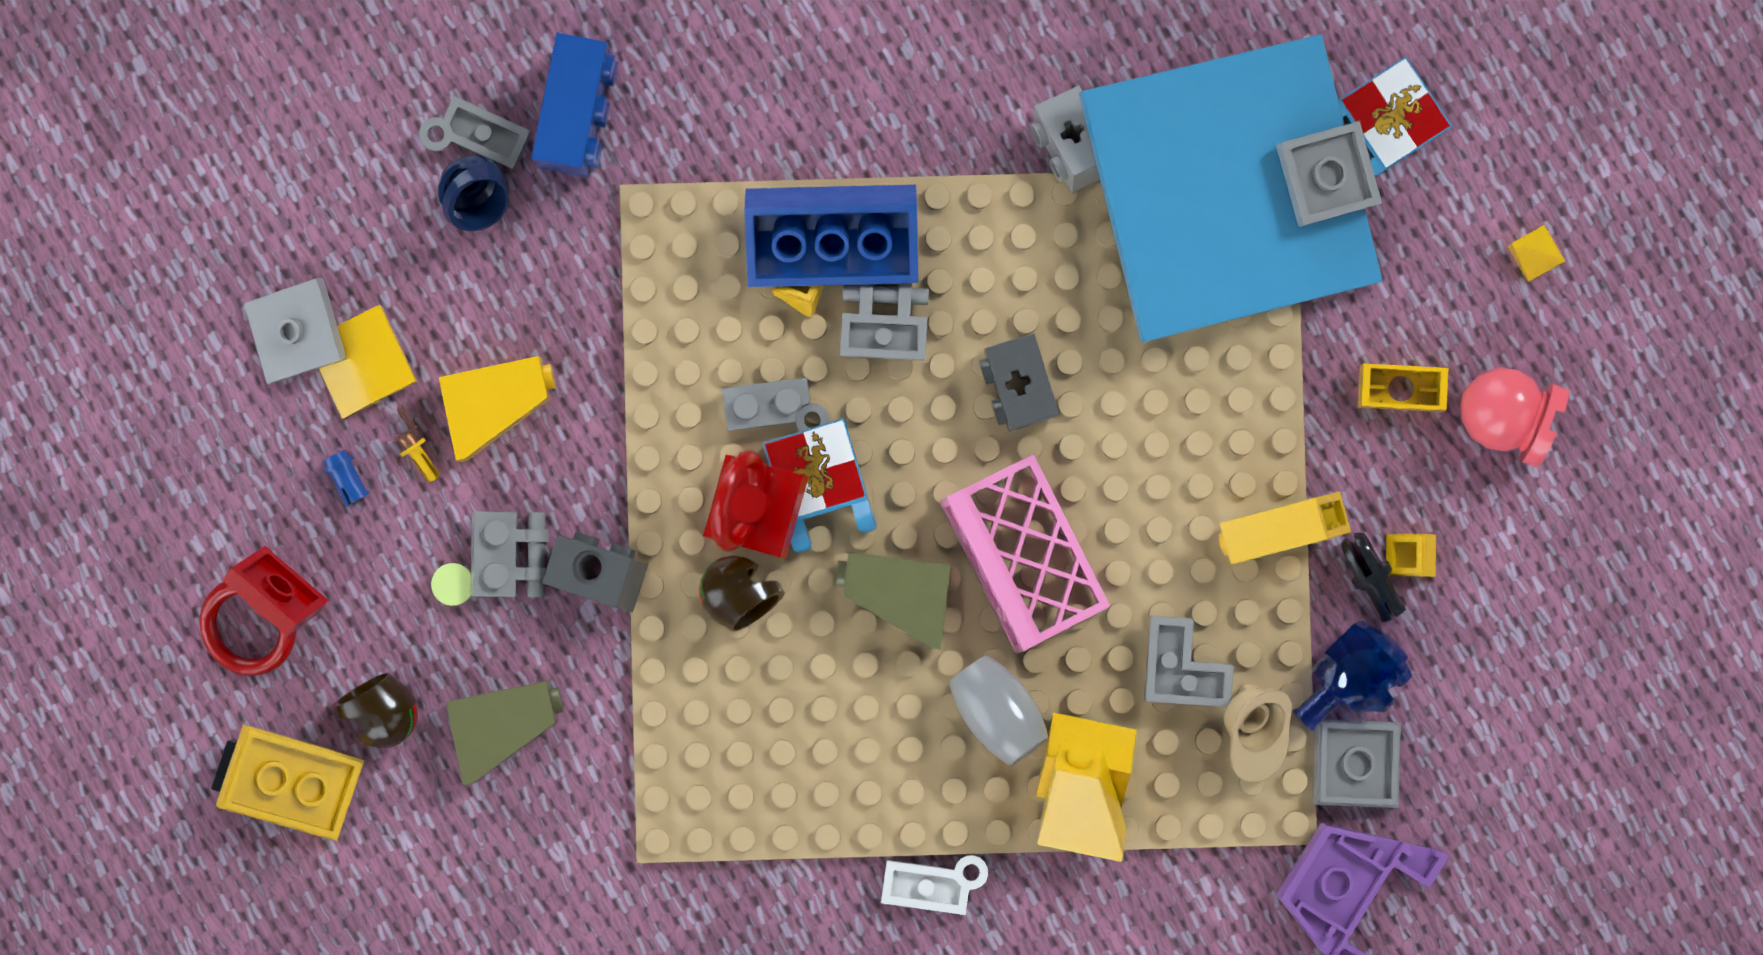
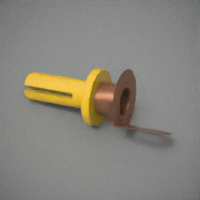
M398 406L397 412L410 430L403 433L390 444L398 440L404 449L399 453L400 456L403 457L409 454L427 482H433L439 478L440 473L421 447V444L426 440L424 437L416 438L412 430L417 428L407 412ZM402 413H404L407 416V418L411 422V425L407 424V422L401 415Z

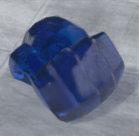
M1363 620L1358 621L1349 627L1316 661L1311 670L1320 680L1319 685L1321 687L1298 709H1295L1293 713L1311 731L1338 705L1341 707L1345 706L1354 715L1363 712L1385 713L1394 703V698L1387 690L1396 686L1402 687L1412 677L1407 665L1409 657L1393 638H1389L1378 627H1373Z

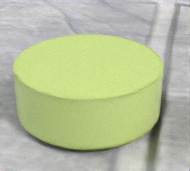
M457 563L445 564L438 568L431 581L432 592L436 599L450 606L460 605L468 601L471 597V571Z

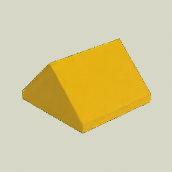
M1053 712L1036 796L1046 798L1059 743L1062 741L1103 750L1120 807H1122L1132 771L1137 730Z

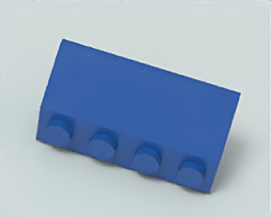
M916 184L745 189L744 214L748 287L919 283Z

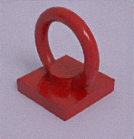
M751 450L742 451L736 456L726 454L703 537L714 539L716 545L724 551H733L743 547L786 559L809 477L765 465L758 453Z
M264 546L233 566L222 579L223 582L208 594L200 612L199 625L201 636L211 656L226 669L246 676L267 674L280 667L287 660L295 643L296 630L316 616L329 600L269 548ZM240 595L248 602L255 613L267 619L279 629L276 646L266 656L258 659L243 658L230 651L222 642L217 630V614L221 605L230 597Z

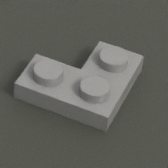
M1150 616L1145 702L1227 707L1232 700L1234 665L1191 662L1194 619Z

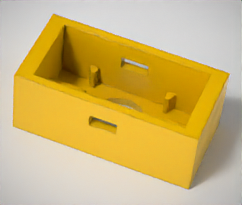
M1363 363L1360 365L1358 408L1444 412L1447 410L1449 368ZM1404 376L1412 382L1414 390L1408 400L1397 401L1390 396L1388 386L1393 378Z

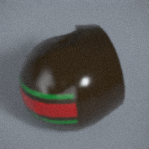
M735 555L722 557L711 563L702 574L698 587L699 599L703 610L711 619L732 632L739 631L763 617L785 595L778 581H764L760 583L752 581L751 578L757 571L758 564L746 557Z
M390 673L381 674L364 682L343 695L333 704L338 718H354L361 723L363 729L356 737L366 745L376 748H390L402 743L412 734L418 720V706L415 697L403 683Z

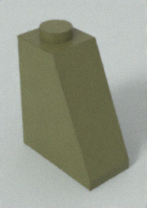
M848 553L847 561H839L836 586L844 587L843 596L930 648L941 650L951 564Z
M549 680L446 702L463 786L477 782L558 723L557 713L564 712L559 687L551 688Z

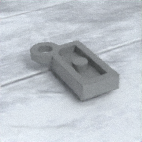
M453 96L443 119L438 117L429 118L421 125L419 131L420 141L430 151H443L453 142L515 171L532 134L530 130L455 96ZM433 127H440L444 131V138L439 142H432L429 139L428 134Z
M807 377L722 388L727 431L796 423L797 429L804 431L810 429L804 423L805 416L810 412H815L820 416L821 422L819 426L829 423L827 411L818 404L810 403Z

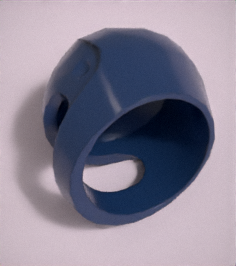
M477 154L462 157L451 162L443 170L438 183V196L442 204L444 217L450 224L464 231L484 230L498 222L506 212L509 203L508 182L502 169L493 160Z

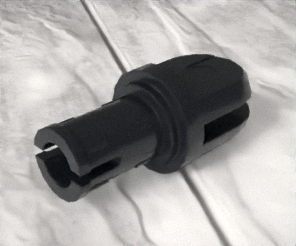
M1354 533L1356 543L1369 568H1365L1348 537L1343 539L1341 549L1355 575L1351 582L1355 589L1366 590L1382 622L1392 620L1390 608L1395 617L1401 615L1406 610V607L1402 604L1388 579L1391 575L1392 567L1388 561L1381 562L1364 533Z

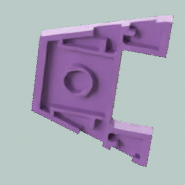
M1321 823L1276 896L1323 955H1366L1349 944L1348 939L1391 870L1397 868L1430 888L1448 860L1449 855L1437 849Z

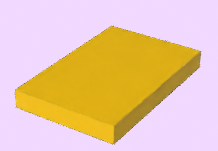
M243 724L216 806L220 809L337 841L364 760Z

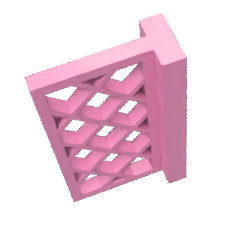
M1034 454L940 501L1016 654L1111 607ZM1028 467L1036 483L1031 498L1009 490L1014 473ZM1006 478L1003 488L992 485ZM982 489L1001 494L994 517L979 512L970 495ZM1039 492H1041L1046 503L1037 500ZM1007 497L1029 504L1022 526L1000 519ZM1035 506L1051 512L1055 522L1050 536L1028 529ZM983 520L992 523L989 531ZM998 525L1020 532L1013 555L997 549L993 538ZM1059 530L1065 541L1057 539ZM1026 535L1048 542L1041 564L1019 557ZM1054 544L1070 550L1074 558L1070 574L1047 567ZM1002 558L1011 561L1009 569H1007ZM1017 563L1039 570L1032 593L1016 587L1012 578ZM1078 568L1084 579L1076 577ZM1045 573L1067 580L1061 602L1039 596ZM1073 583L1089 587L1097 604L1085 610L1067 605ZM1021 596L1030 599L1028 608ZM1036 601L1058 608L1053 626L1042 632H1039L1032 618ZM1065 611L1075 614L1062 621Z

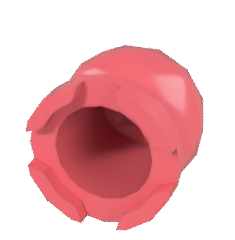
M1503 367L1481 372L1465 389L1460 404L1462 422L1470 438L1488 449L1504 452L1519 448L1521 451L1520 461L1537 467V464L1541 465L1555 439L1557 432L1549 428L1556 410L1562 413L1565 412L1569 390L1551 383L1546 391L1541 392L1534 379L1521 371Z

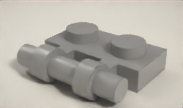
M901 283L899 287L873 286V284L843 285V301L860 302L859 314L842 313L840 357L925 361L927 317L910 316L911 305H928L929 288H912V283ZM873 303L898 304V316L872 315Z
M472 512L471 597H516V580H528L527 597H544V584L542 581L547 569L545 568V542H549V530L545 529L544 512H529L528 529H516L517 512ZM516 542H528V567H516Z

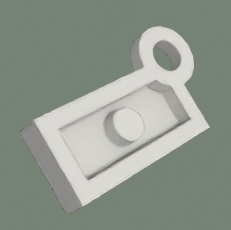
M974 855L961 858L956 863L955 869L887 860L881 903L966 915L969 890L977 889L986 882L988 868L980 857ZM969 864L976 865L979 868V876L971 881L963 876V870Z

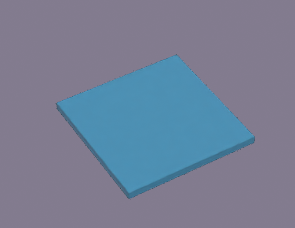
M1322 34L1079 92L1141 343L1383 282L1365 209L1298 227L1276 144L1344 125Z

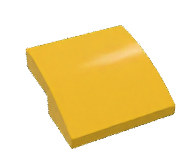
M381 305L375 306L337 326L347 359L319 368L342 419L379 403L382 399L418 382Z

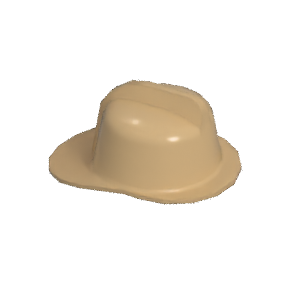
M1243 684L1240 686L1239 694L1226 707L1224 725L1231 736V766L1237 777L1246 782H1260L1269 778L1279 769L1286 757L1289 744L1292 702L1285 692L1279 689H1267L1264 691L1250 684Z

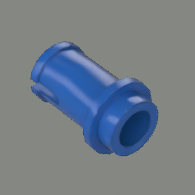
M344 449L322 462L326 467L323 473H329L346 507L370 493L366 490L351 462L355 459L354 456H348Z

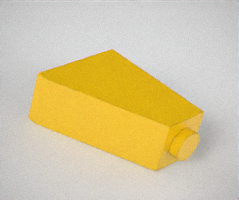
M536 356L438 377L456 461L464 462L470 460L551 400L549 390L556 389L551 364L543 365L542 358Z
M1338 491L1220 523L1222 532L1219 533V542L1224 555L1229 556L1232 565L1351 532L1341 492Z
M1060 741L1041 815L1037 845L1122 862L1126 823L1103 750Z

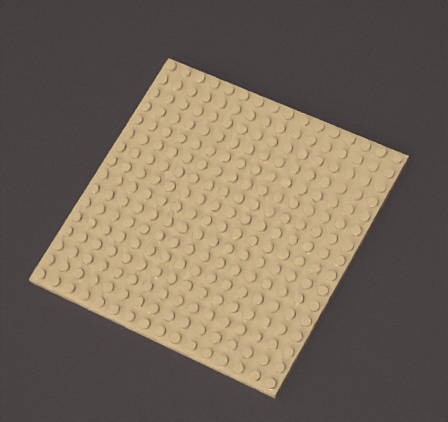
M1054 173L620 185L629 549L636 551L634 559L649 564L634 611L630 612L637 863L1064 852L1065 850L1037 845L1041 815L1046 798L1037 797L1036 791L1047 740L1021 761L1010 766L992 754L975 737L964 722L956 706L949 682L961 671L985 655L990 656L1007 668L1022 683L1038 707L1047 733H1049L1053 712L1137 730L1131 776L1121 807L1126 823L1124 850L1307 845L1317 830L1316 805H1313L1314 718L1308 545L1231 565L1229 556L1224 555L1219 542V533L1222 532L1220 523L1307 500L1300 303L1141 343L1101 180L1074 193L1071 192L1065 181L1059 182ZM916 184L919 283H912V288H929L928 305H911L910 316L927 317L925 361L840 357L842 313L859 314L860 302L843 301V285H824L812 318L805 316L772 293L774 287H748L744 214L745 189ZM873 284V286L899 287V284ZM873 303L872 315L898 316V304ZM1035 333L1059 416L1009 432L1006 424L998 425L991 402L997 400L998 395L994 383L986 385L979 360L986 358L984 350L987 347ZM1017 372L1012 373L1011 381L1006 384L1007 390L1013 389L1017 392L1018 396L1024 395L1023 389L1029 384L1028 379H1020ZM807 377L810 403L818 404L827 411L829 423L843 418L846 421L868 499L875 516L877 529L868 533L860 532L855 521L853 508L849 506L804 520L812 542V548L799 553L793 550L790 543L786 559L743 547L733 551H724L716 545L714 539L703 537L725 455L736 456L742 451L751 450L758 453L765 465H769L763 443L800 431L797 429L796 423L727 431L722 388ZM815 412L808 413L804 418V423L808 428L817 427L821 422L820 416ZM1034 454L1111 607L1016 654L940 501ZM1028 467L1014 473L1009 490L1031 498L1036 483ZM1006 478L992 485L1003 488ZM982 489L970 495L979 512L994 517L1001 494ZM1039 492L1037 500L1046 503L1041 492ZM1007 497L1000 519L1022 526L1029 504ZM1035 506L1028 529L1050 536L1055 522L1051 512ZM983 520L989 531L992 523ZM998 525L993 538L997 549L1013 555L1020 532ZM1059 530L1057 539L1065 541ZM1026 535L1019 557L1041 564L1048 542ZM1054 544L1047 567L1070 574L1074 561L1070 550ZM848 553L951 564L941 650L930 648L843 596L844 587L836 586L839 561H847ZM732 555L746 557L758 564L757 571L751 578L752 581L757 583L778 581L785 592L784 597L772 610L751 625L735 632L730 631L711 619L703 610L698 590L700 578L706 568L714 561ZM1002 558L1007 569H1009L1011 561ZM1017 563L1012 578L1016 587L1032 593L1039 570ZM1078 568L1076 577L1084 579ZM1045 573L1039 596L1061 602L1067 580ZM1073 583L1067 605L1085 610L1097 604L1089 587ZM1021 596L1028 608L1030 599ZM1036 601L1032 618L1039 632H1042L1053 626L1058 608ZM1065 611L1062 621L1075 614ZM1150 616L1194 619L1191 662L1234 665L1232 699L1239 694L1240 686L1243 684H1250L1264 691L1267 689H1279L1289 696L1292 702L1288 749L1279 769L1269 778L1260 782H1246L1237 777L1232 769L1230 758L1231 736L1224 725L1226 707L1144 701Z

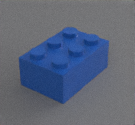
M556 32L531 157L538 168L586 178L589 176L590 168H598L602 144H599V139L596 138L598 127L606 128L610 111V103L607 102V97H604L606 86L614 87L618 71V61H615L616 56L612 54L607 42Z

